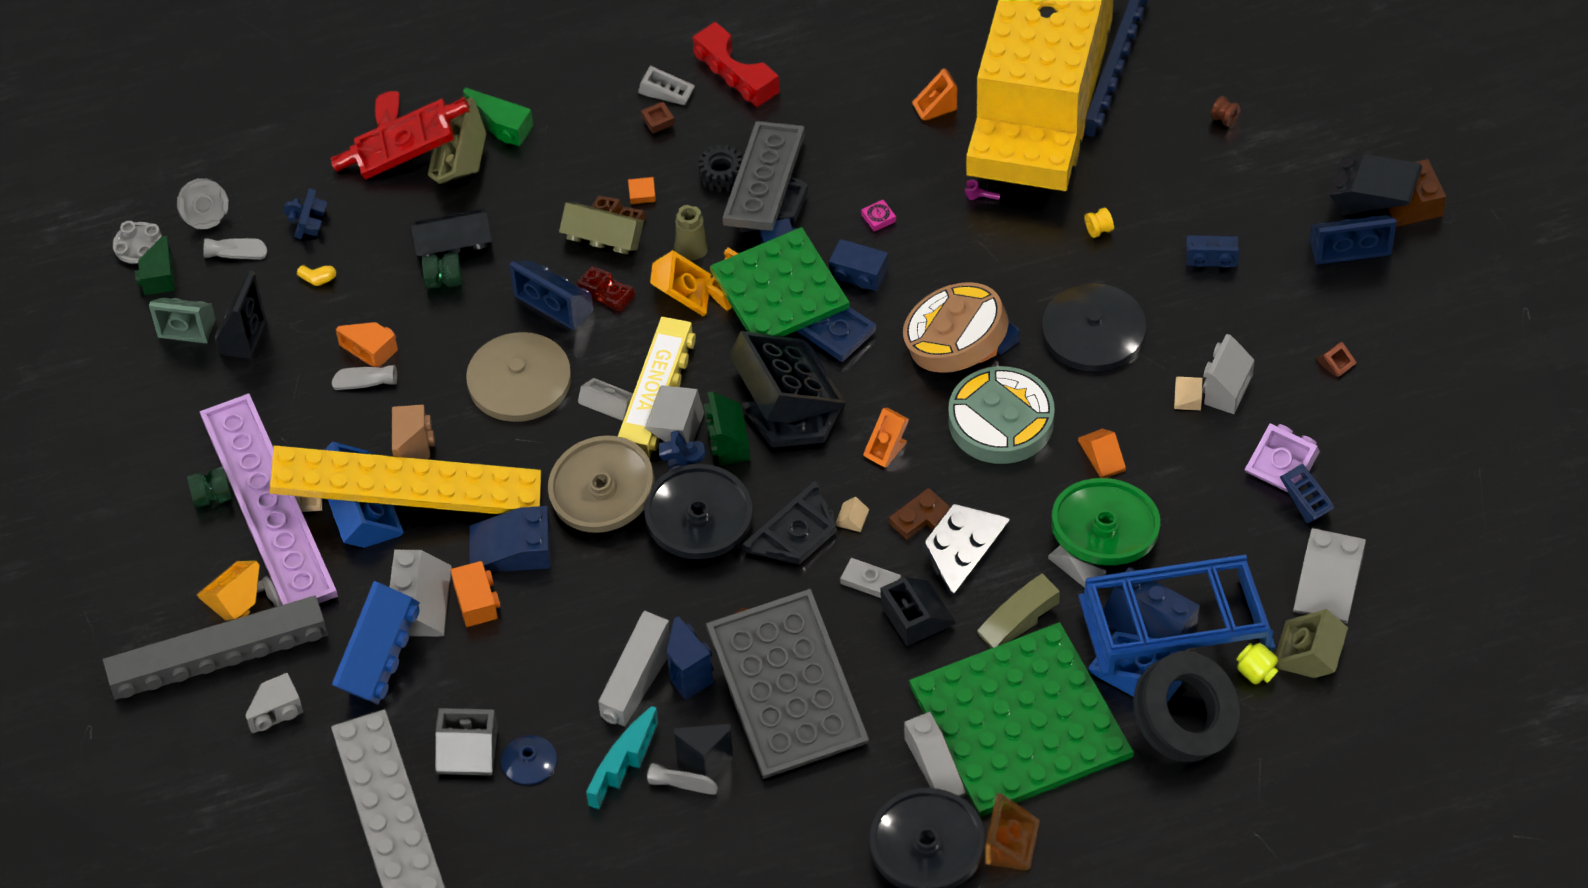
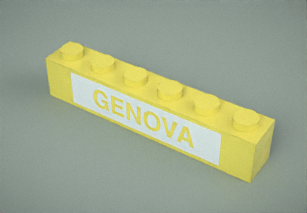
M661 317L618 437L628 439L642 448L649 460L652 451H656L658 448L659 437L646 430L645 426L659 387L662 385L680 387V373L682 369L687 367L689 357L687 353L689 348L693 349L696 334L692 333L691 322Z

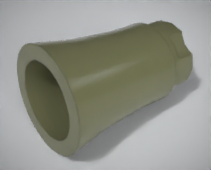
M690 205L680 207L675 219L676 238L674 251L688 260L700 259L709 250V242L705 234L700 209Z

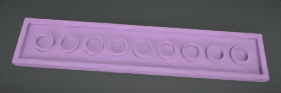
M250 394L200 411L203 423L282 605L316 595L318 603L338 597L336 588L295 496L269 494L273 446Z

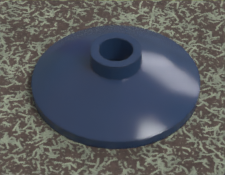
M526 735L514 739L505 747L501 756V765L503 772L511 781L522 785H533L546 780L554 772L557 765V754L554 746L545 738ZM526 754H532L530 757L524 756Z

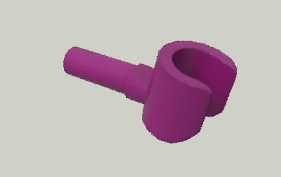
M968 180L966 182L967 188L964 191L969 200H975L979 196L999 200L1000 194L979 189L977 181Z

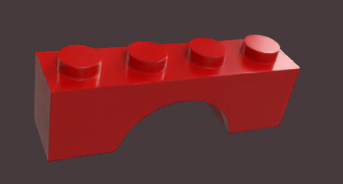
M714 22L693 36V52L695 56L707 63L714 73L721 75L730 87L736 88L745 100L751 101L758 107L780 92L779 76L763 62L742 64L730 57L732 53L731 35L718 23Z

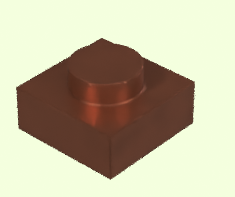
M664 102L641 111L642 118L652 133L675 125L674 117Z

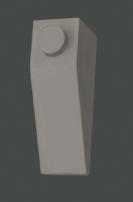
M928 712L905 721V741L930 787L946 790L960 797L966 796L965 788L944 737L931 713Z

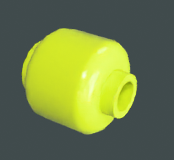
M1250 643L1236 658L1239 662L1237 665L1238 671L1253 684H1259L1263 680L1268 683L1278 672L1275 668L1278 663L1277 656L1261 643L1255 645Z

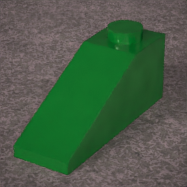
M468 88L463 90L466 99L472 97L475 100L483 125L497 139L517 146L522 144L533 127L531 109Z

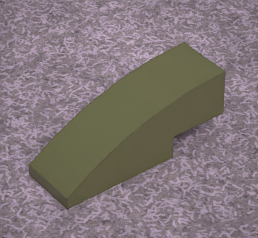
M1043 573L1002 604L977 630V634L990 648L1012 641L1036 625L1039 616L1059 604L1060 591Z

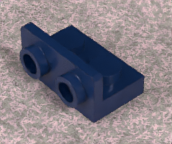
M1187 235L1186 266L1238 267V236Z

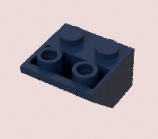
M678 616L673 621L667 648L670 682L687 700L713 684L712 672L714 668L711 663L712 651L705 642L701 643L693 627L689 623L685 624Z

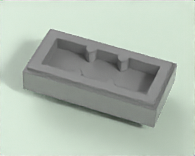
M851 558L840 578V584L881 598L880 588L901 579V575Z

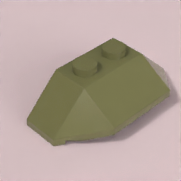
M472 97L467 99L471 112L452 119L451 126L454 140L433 149L428 176L439 184L472 175L479 170L486 131L475 100Z

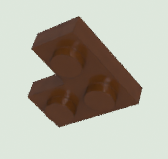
M928 488L889 517V524L908 540L926 525L934 530L951 507Z

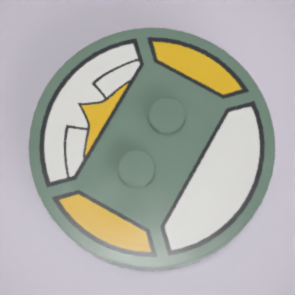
M1006 366L978 370L964 378L952 392L948 408L950 433L956 444L964 452L978 460L994 464H1009L1025 460L1039 452L1052 435L1055 411L1053 397L1046 385L1027 371Z

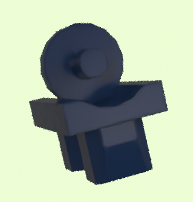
M309 188L303 205L300 204L301 201L298 198H294L293 201L284 204L283 212L288 217V221L294 222L295 219H299L294 235L295 238L301 239L303 233L313 236L318 234L322 220L309 217V214L323 217L327 202L314 197L316 193L314 189Z
M678 430L671 432L670 441L659 443V455L663 461L668 460L669 470L699 463L707 452L706 447L700 441L686 443Z

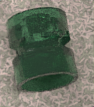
M459 253L444 254L442 259H439L437 255L422 256L425 289L440 288L442 284H445L447 287L462 286Z
M224 466L210 469L206 475L202 472L187 475L195 509L210 505L212 500L217 503L232 500Z

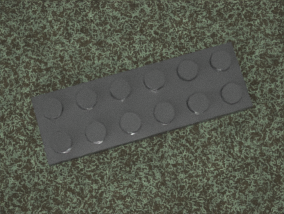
M755 122L723 215L724 226L773 231L805 135V126Z

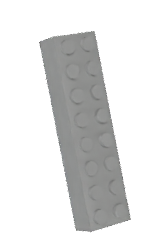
M378 711L331 726L382 888H444L386 711Z

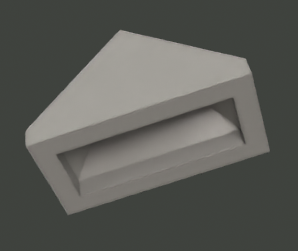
M1061 545L1048 555V559L1084 588L1086 578L1104 576L1107 573L1100 565L1092 564L1073 556Z

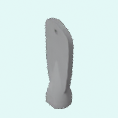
M204 239V258L220 256L236 259H264L267 256V248L259 239H226L220 241Z
M395 365L383 368H345L336 373L332 380V386L334 390L365 388L382 383L394 385L397 384V370Z
M655 763L650 765L648 771V783L652 785L669 784L715 795L718 790L714 781L703 775L669 770Z

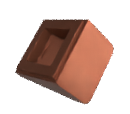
M1343 342L1334 345L1316 359L1336 378L1357 363Z

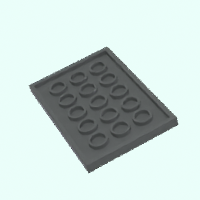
M811 589L706 623V629L763 779L869 742Z

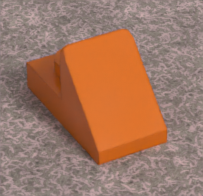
M888 407L883 408L863 456L883 467H887L906 445L907 441L902 438L909 419Z

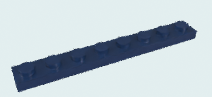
M1129 0L1085 118V135L1094 137L1097 128H1102L1105 118L1104 109L1108 110L1112 97L1110 93L1116 91L1118 84L1117 74H1122L1125 64L1123 58L1124 56H1129L1131 49L1130 39H1135L1138 28L1136 23L1137 21L1141 22L1144 13L1143 4H1148L1149 0Z

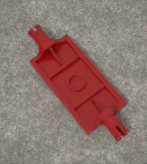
M465 97L448 105L443 99L437 100L354 138L355 145L350 146V150L331 157L332 166L336 172H339L356 163L359 165L361 175L365 180L454 140L451 126L452 119L471 112L470 105Z

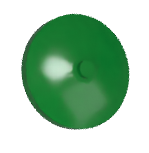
M1093 478L1069 486L1057 497L1052 509L1051 526L1056 540L1073 556L1092 564L1115 566L1134 562L1150 552L1158 539L1160 514L1152 499L1139 488L1116 479Z

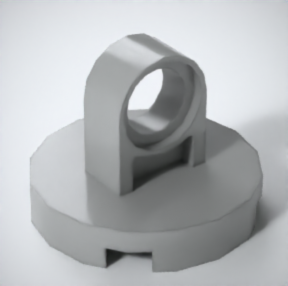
M195 179L188 182L181 189L177 197V209L180 217L187 224L197 229H209L218 225L224 213H227L228 198L225 191L216 182L210 179Z

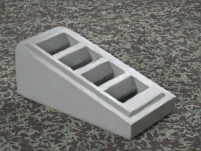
M650 66L641 81L638 93L685 105L695 85ZM679 90L684 91L683 95L678 94Z

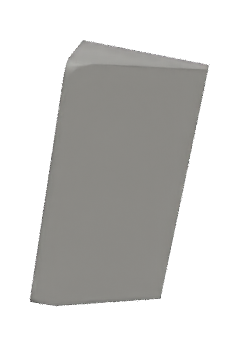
M592 378L581 386L578 403L616 419L624 420L633 393Z

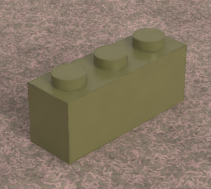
M569 202L565 203L559 232L567 234L566 239L581 242L583 238L591 240L590 245L605 248L606 244L614 246L613 251L628 254L629 250L638 249L644 220Z

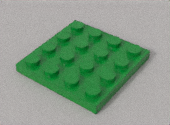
M802 227L710 266V272L747 332L786 336L849 308L847 297Z

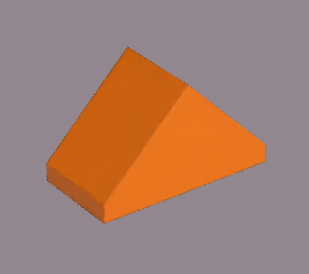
M945 68L912 102L922 120L926 121L957 110V85Z
M1100 429L1078 438L1080 445L1100 478H1108L1126 471L1115 432Z

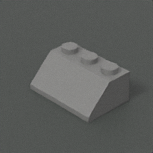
M394 550L390 588L420 602L418 606L420 608L419 615L410 626L409 636L444 637L451 582L450 569H452V566L422 550Z

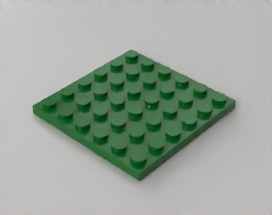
M1060 622L909 680V686L923 713L930 712L938 725L966 794L979 817L1133 757L1132 748Z

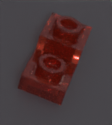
M591 266L576 282L578 287L586 289L593 298L618 311H621L636 295L633 287L613 280L610 272Z

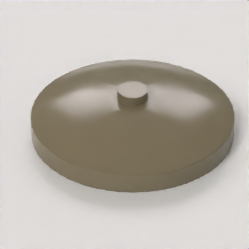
M518 332L499 336L483 345L472 357L468 365L466 378L470 397L481 411L499 420L521 422L546 415L563 401L570 388L571 369L567 355L554 341L539 334Z
M597 436L573 445L562 454L550 473L548 494L555 512L569 526L585 532H606L620 528L640 515L655 483V476L648 456L637 444L618 436Z

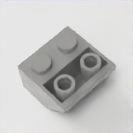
M1226 334L1223 342H1218L1214 349L1213 362H1208L1205 367L1203 376L1206 377L1202 393H1205V405L1235 414L1253 376L1254 359L1231 335Z

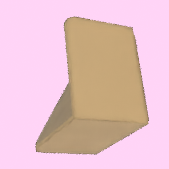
M1176 377L1174 409L1201 410L1202 378Z

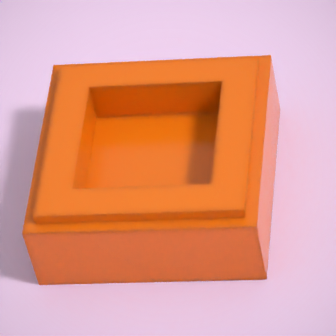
M653 177L628 180L631 204L656 202Z

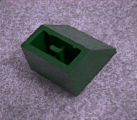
M708 392L709 403L704 404L707 433L711 439L712 456L718 457L719 466L751 461L741 404L715 392Z

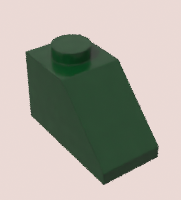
M162 236L138 260L139 270L135 271L137 286L142 285L144 295L175 290L171 249L167 236Z

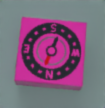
M884 200L861 210L862 217L874 232L896 222L895 214Z

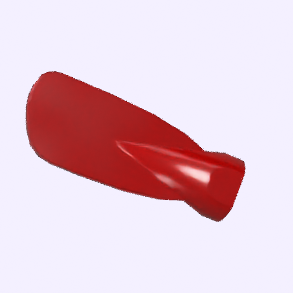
M390 91L377 97L375 108L378 127L397 119L400 99L398 92Z

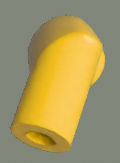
M302 265L297 270V276L314 286H320L334 279L336 270L332 266H322L312 270Z

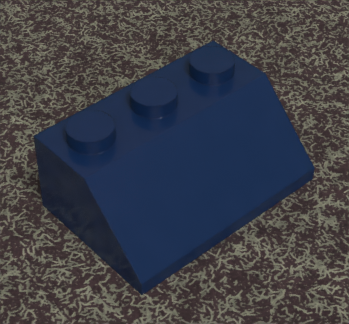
M1384 215L1311 225L1309 242L1316 265L1392 255L1396 219Z
M512 261L509 264L514 297L574 331L593 312L592 295L586 289L573 285L565 277H559L550 272L547 267L532 261Z
M1128 567V569L1125 572H1131L1135 570ZM1156 581L1131 584L1148 637L1158 639L1190 634L1198 624L1199 605ZM1122 585L1114 586L1103 609L1108 628L1113 632L1137 635Z

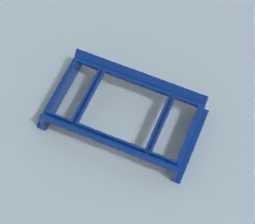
M1246 555L1086 578L1084 593L1078 595L1102 676L1114 674L1115 660L1243 640L1260 638L1261 644L1270 651L1275 650L1272 638L1273 630L1270 629ZM1238 568L1237 575L1254 624L1235 627L1217 571ZM1207 573L1226 628L1149 640L1131 584ZM1122 585L1139 641L1114 645L1096 589Z

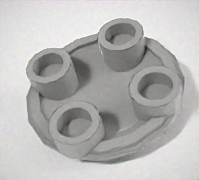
M125 221L121 224V230L118 231L113 240V249L115 255L122 261L130 264L138 263V260L162 237L159 227L156 224L147 222Z

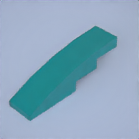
M651 706L612 746L598 767L586 791L588 806L599 809L608 787L620 788L628 766L640 768L658 724L656 707Z

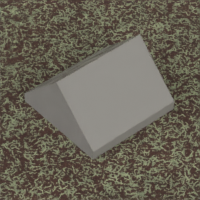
M660 386L645 429L665 442L671 440V432L678 430L686 443L693 442L704 414L698 389Z

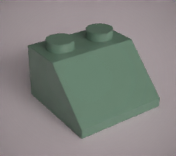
M160 298L150 302L149 308L158 338L208 343L216 320L212 304L202 301H185L178 298Z

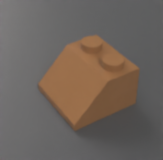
M424 405L392 407L393 457L430 458V446H435L434 431L432 430L431 415H426Z

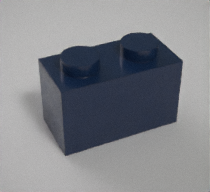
M842 239L839 240L829 260V271L835 280L878 291L888 270L887 252Z

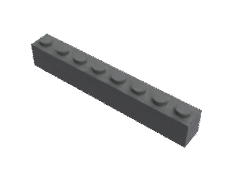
M314 595L103 659L114 699L117 700L131 697L136 693L146 690H155L173 682H181L199 674H208L229 665L234 666L249 659L264 657L269 653L282 649L287 650L302 643L314 642L328 636L317 597Z

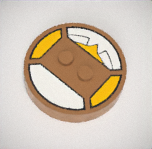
M957 283L934 291L912 309L904 323L903 338L913 360L920 367L933 372H954L971 367L992 354L1003 341L1008 330L1009 321L1001 299L992 288L979 283Z

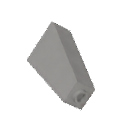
M647 611L642 613L598 702L600 716L605 721L611 724L617 723L625 727L667 660V648L670 639L668 620Z

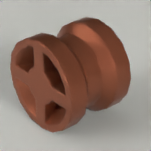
M1221 96L1213 105L1210 116L1215 120H1222L1225 126L1230 127L1237 120L1241 106L1238 103H1231L1227 97Z

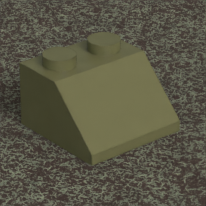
M1328 609L1286 620L1275 654L1278 658L1275 668L1312 678L1335 673L1348 627Z

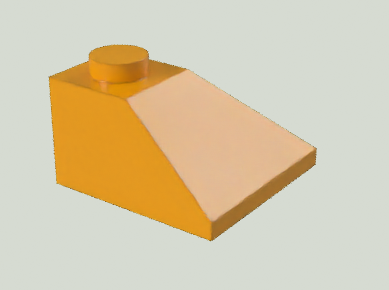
M673 250L653 262L650 280L652 285L702 316L707 314L709 292L706 286L711 278L710 273Z
M236 561L200 591L197 596L224 620H234L247 616L250 613L249 608L256 601L260 565L257 561Z

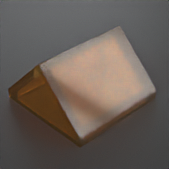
M1001 793L996 794L986 841V864L1029 870L1040 820Z

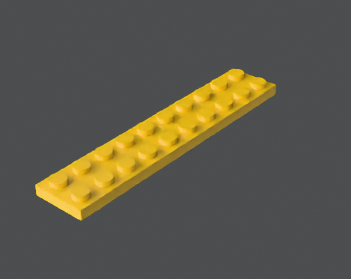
M274 446L269 494L504 514L520 507L540 506L541 470Z

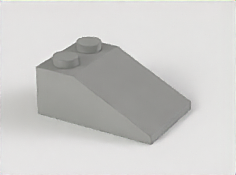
M1314 528L1311 529L1293 613L1307 615L1328 609L1342 623L1348 624L1366 539Z

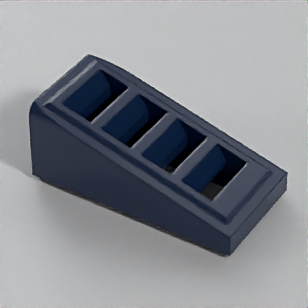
M1303 463L1280 476L1306 523L1319 518L1335 508ZM1300 474L1303 479L1294 484L1291 479ZM1306 484L1308 488L1300 492L1298 488ZM1312 493L1314 498L1307 501L1304 497ZM1317 503L1319 507L1313 510L1311 506Z

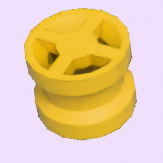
M1101 208L1095 214L1091 212L1085 214V224L1093 238L1100 236L1102 232L1109 233L1114 230L1113 219L1107 208Z

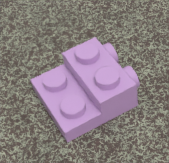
M1269 424L1245 471L1288 492L1280 476L1302 463L1310 471L1320 451L1316 441L1310 437L1302 435L1300 438L1292 434L1293 431L1284 425L1279 424L1275 426ZM1299 474L1291 480L1295 484L1303 478Z

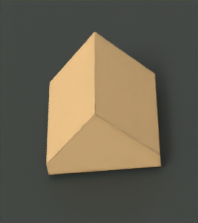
M857 497L843 502L835 524L838 527L861 532L869 509Z

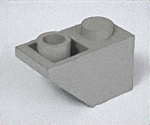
M288 673L261 683L245 715L251 734L267 730L274 724L284 720H291L298 714L303 713L300 698Z

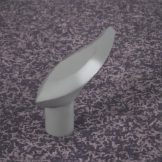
M264 576L263 580L257 583L256 594L265 591L268 599L273 602L275 607L281 606V600L271 578Z

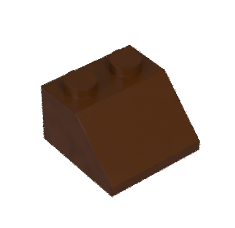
M1428 159L1414 162L1420 163L1422 170L1410 204L1386 208L1389 216L1396 219V227L1443 216L1446 195Z

